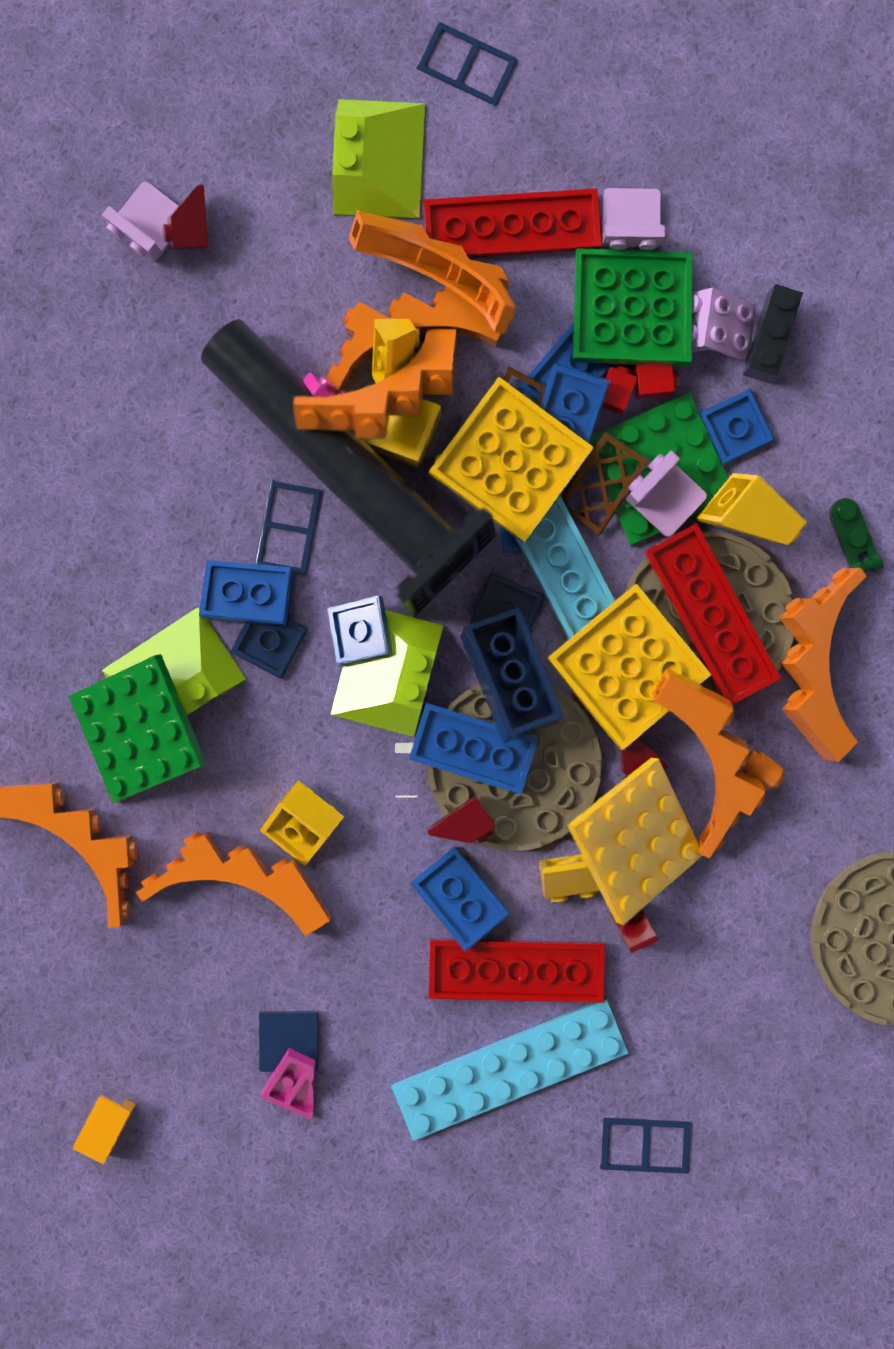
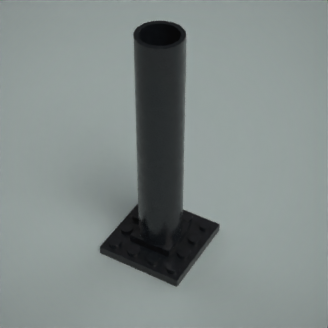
M237 319L229 322L208 341L201 355L202 363L415 574L413 578L408 575L397 586L399 592L396 594L405 609L414 618L496 537L493 515L485 507L479 512L476 509L473 510L464 519L463 523L465 526L461 530L456 526L452 527L363 438H356L354 430L297 429L294 412L295 397L314 396L303 382V379L244 321Z

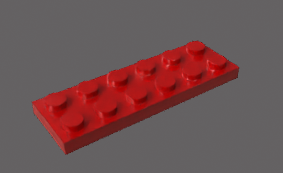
M598 188L424 200L425 229L429 239L462 246L468 258L576 251V248L601 249Z
M697 523L643 552L705 667L711 673L710 676L722 697L730 700L731 705L781 679Z
M430 938L429 999L604 1003L605 944L604 942L481 939L465 952L455 939Z

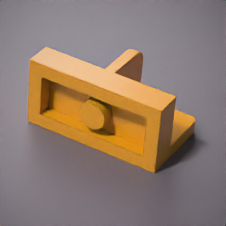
M103 1095L99 1096L73 1149L104 1165L136 1104L126 1099L121 1105Z

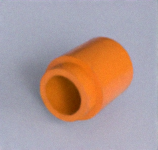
M752 749L749 752V760L742 770L744 773L760 780L765 791L771 788L773 790L777 789L785 778L782 775L784 768L762 751L757 752Z

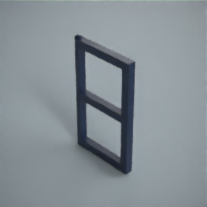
M438 22L416 69L489 104L497 106L499 96L517 58ZM441 31L472 44L456 80L425 66ZM478 48L509 62L493 97L462 83Z
M270 480L255 564L292 567L261 561L267 527L307 534L301 568H292L294 573L306 575L321 493L320 489ZM274 488L314 494L308 528L269 521Z
M603 1117L600 1169L688 1174L690 1121ZM609 1124L643 1126L642 1166L607 1164ZM650 1126L684 1128L682 1167L648 1166Z

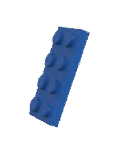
M426 703L409 759L522 794L539 738L526 735L503 744L496 724Z

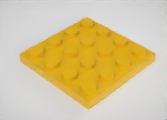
M498 377L432 466L429 474L479 511L485 507L493 515L495 523L524 543L594 447Z
M637 584L633 585L546 658L548 663L620 750H624L669 711L655 703L652 694L667 668L699 685L711 675Z
M650 758L567 825L615 921L623 925L703 856L699 854L697 839L659 759Z

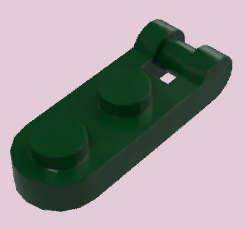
M849 498L835 501L830 507L829 517L849 568L860 567L864 573L883 569V560L876 551L857 503ZM865 551L868 560L860 562L857 554Z

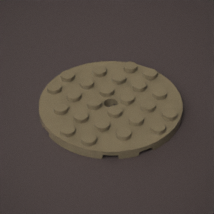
M703 531L702 534L778 672L782 666L780 663L787 657V652L791 649L794 636L779 619L786 612L785 607L792 601V591L787 579L770 559L771 557L750 541L729 533ZM645 558L631 576L625 592L637 584L704 665L647 558ZM711 676L700 684L721 695Z
M479 684L465 691L447 708L448 710L495 724ZM553 685L552 688L564 717L556 725L529 734L539 738L522 794L427 765L431 791L444 816L476 795L496 825L492 829L494 834L484 842L479 843L481 845L497 850L525 851L540 848L556 839L562 838L570 832L567 825L590 808L595 799L601 779L602 760L598 736L589 717L582 708H579L578 703L573 702V698Z
M894 851L868 855L853 862L839 872L822 893L814 911L811 926L812 955L817 971L825 986L849 1010L864 1019L882 1025H894V944L892 943L894 935Z

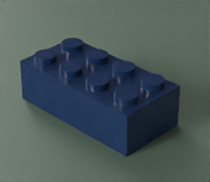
M518 607L464 626L460 637L503 744L558 724L564 717V714L520 608Z

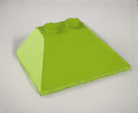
M339 99L334 130L332 171L333 215L355 216L357 210L388 218L420 219L425 103Z
M199 607L102 670L108 678L151 656L162 654L187 716L246 680V677L209 621L199 617Z
M385 610L393 654L343 665L330 715L414 737L444 625Z

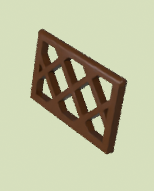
M605 432L562 498L566 505L572 495L580 491L583 508L573 510L566 505L570 515L600 536L629 493L628 487L642 473L649 459L644 458ZM608 441L615 446L617 456L601 460L600 452ZM633 457L640 462V465L633 475L626 477L623 459ZM618 461L621 478L605 481L602 464ZM597 466L600 483L584 486L583 478L590 467ZM622 482L623 490L616 501L609 503L606 486ZM601 487L604 504L588 507L585 490ZM605 508L606 516L600 526L591 522L589 511Z

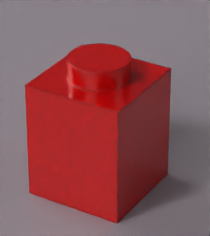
M637 365L633 371L634 376L638 377L635 383L636 400L670 397L674 393L675 388H678L677 370L673 371L672 365Z
M621 366L609 368L605 379L611 382L602 408L620 415L623 414L638 378L632 375L631 370Z

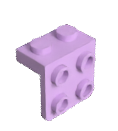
M143 182L119 212L108 206L102 216L108 223L106 229L118 239L124 237L131 243L129 247L141 257L147 255L156 262L169 246V242H164L163 224H168V217L178 205L150 183Z
M606 188L603 191L602 248L614 250L626 248L653 250L660 248L665 238V225H660L661 193L658 189Z
M715 288L692 292L691 353L712 350L738 360L745 359L748 355L754 313L753 303Z
M672 451L665 457L660 453L648 466L652 471L645 478L641 475L636 478L628 487L631 493L626 498L637 511L667 537L671 536L706 499V493L675 464L679 458Z

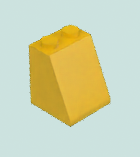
M422 399L420 416H390L387 438L363 439L376 452L419 470L441 419V406Z
M733 473L696 517L700 522L759 540L784 545L794 542L801 535V529L807 523L759 475Z

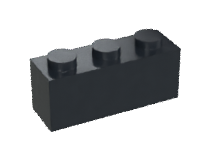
M775 284L767 293L742 375L769 384L778 376L803 292Z

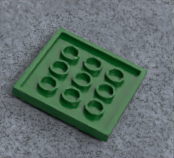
M576 248L572 362L633 365L662 364L689 367L692 352V253Z
M690 393L593 435L590 441V445L594 448L589 453V456L606 432L644 458H648L649 462L640 474L643 478L652 471L648 466L660 453L665 457L672 451L679 458L675 464L706 493V499L686 521L698 516L728 480ZM608 441L600 452L601 460L617 456L615 446ZM633 457L623 459L626 477L633 475L640 465V462ZM618 461L602 464L605 481L621 478ZM622 482L606 486L610 502L616 501L623 490ZM629 491L615 514L631 546L660 533V531L626 500L631 493Z
M162 654L151 656L69 696L112 803L207 764Z

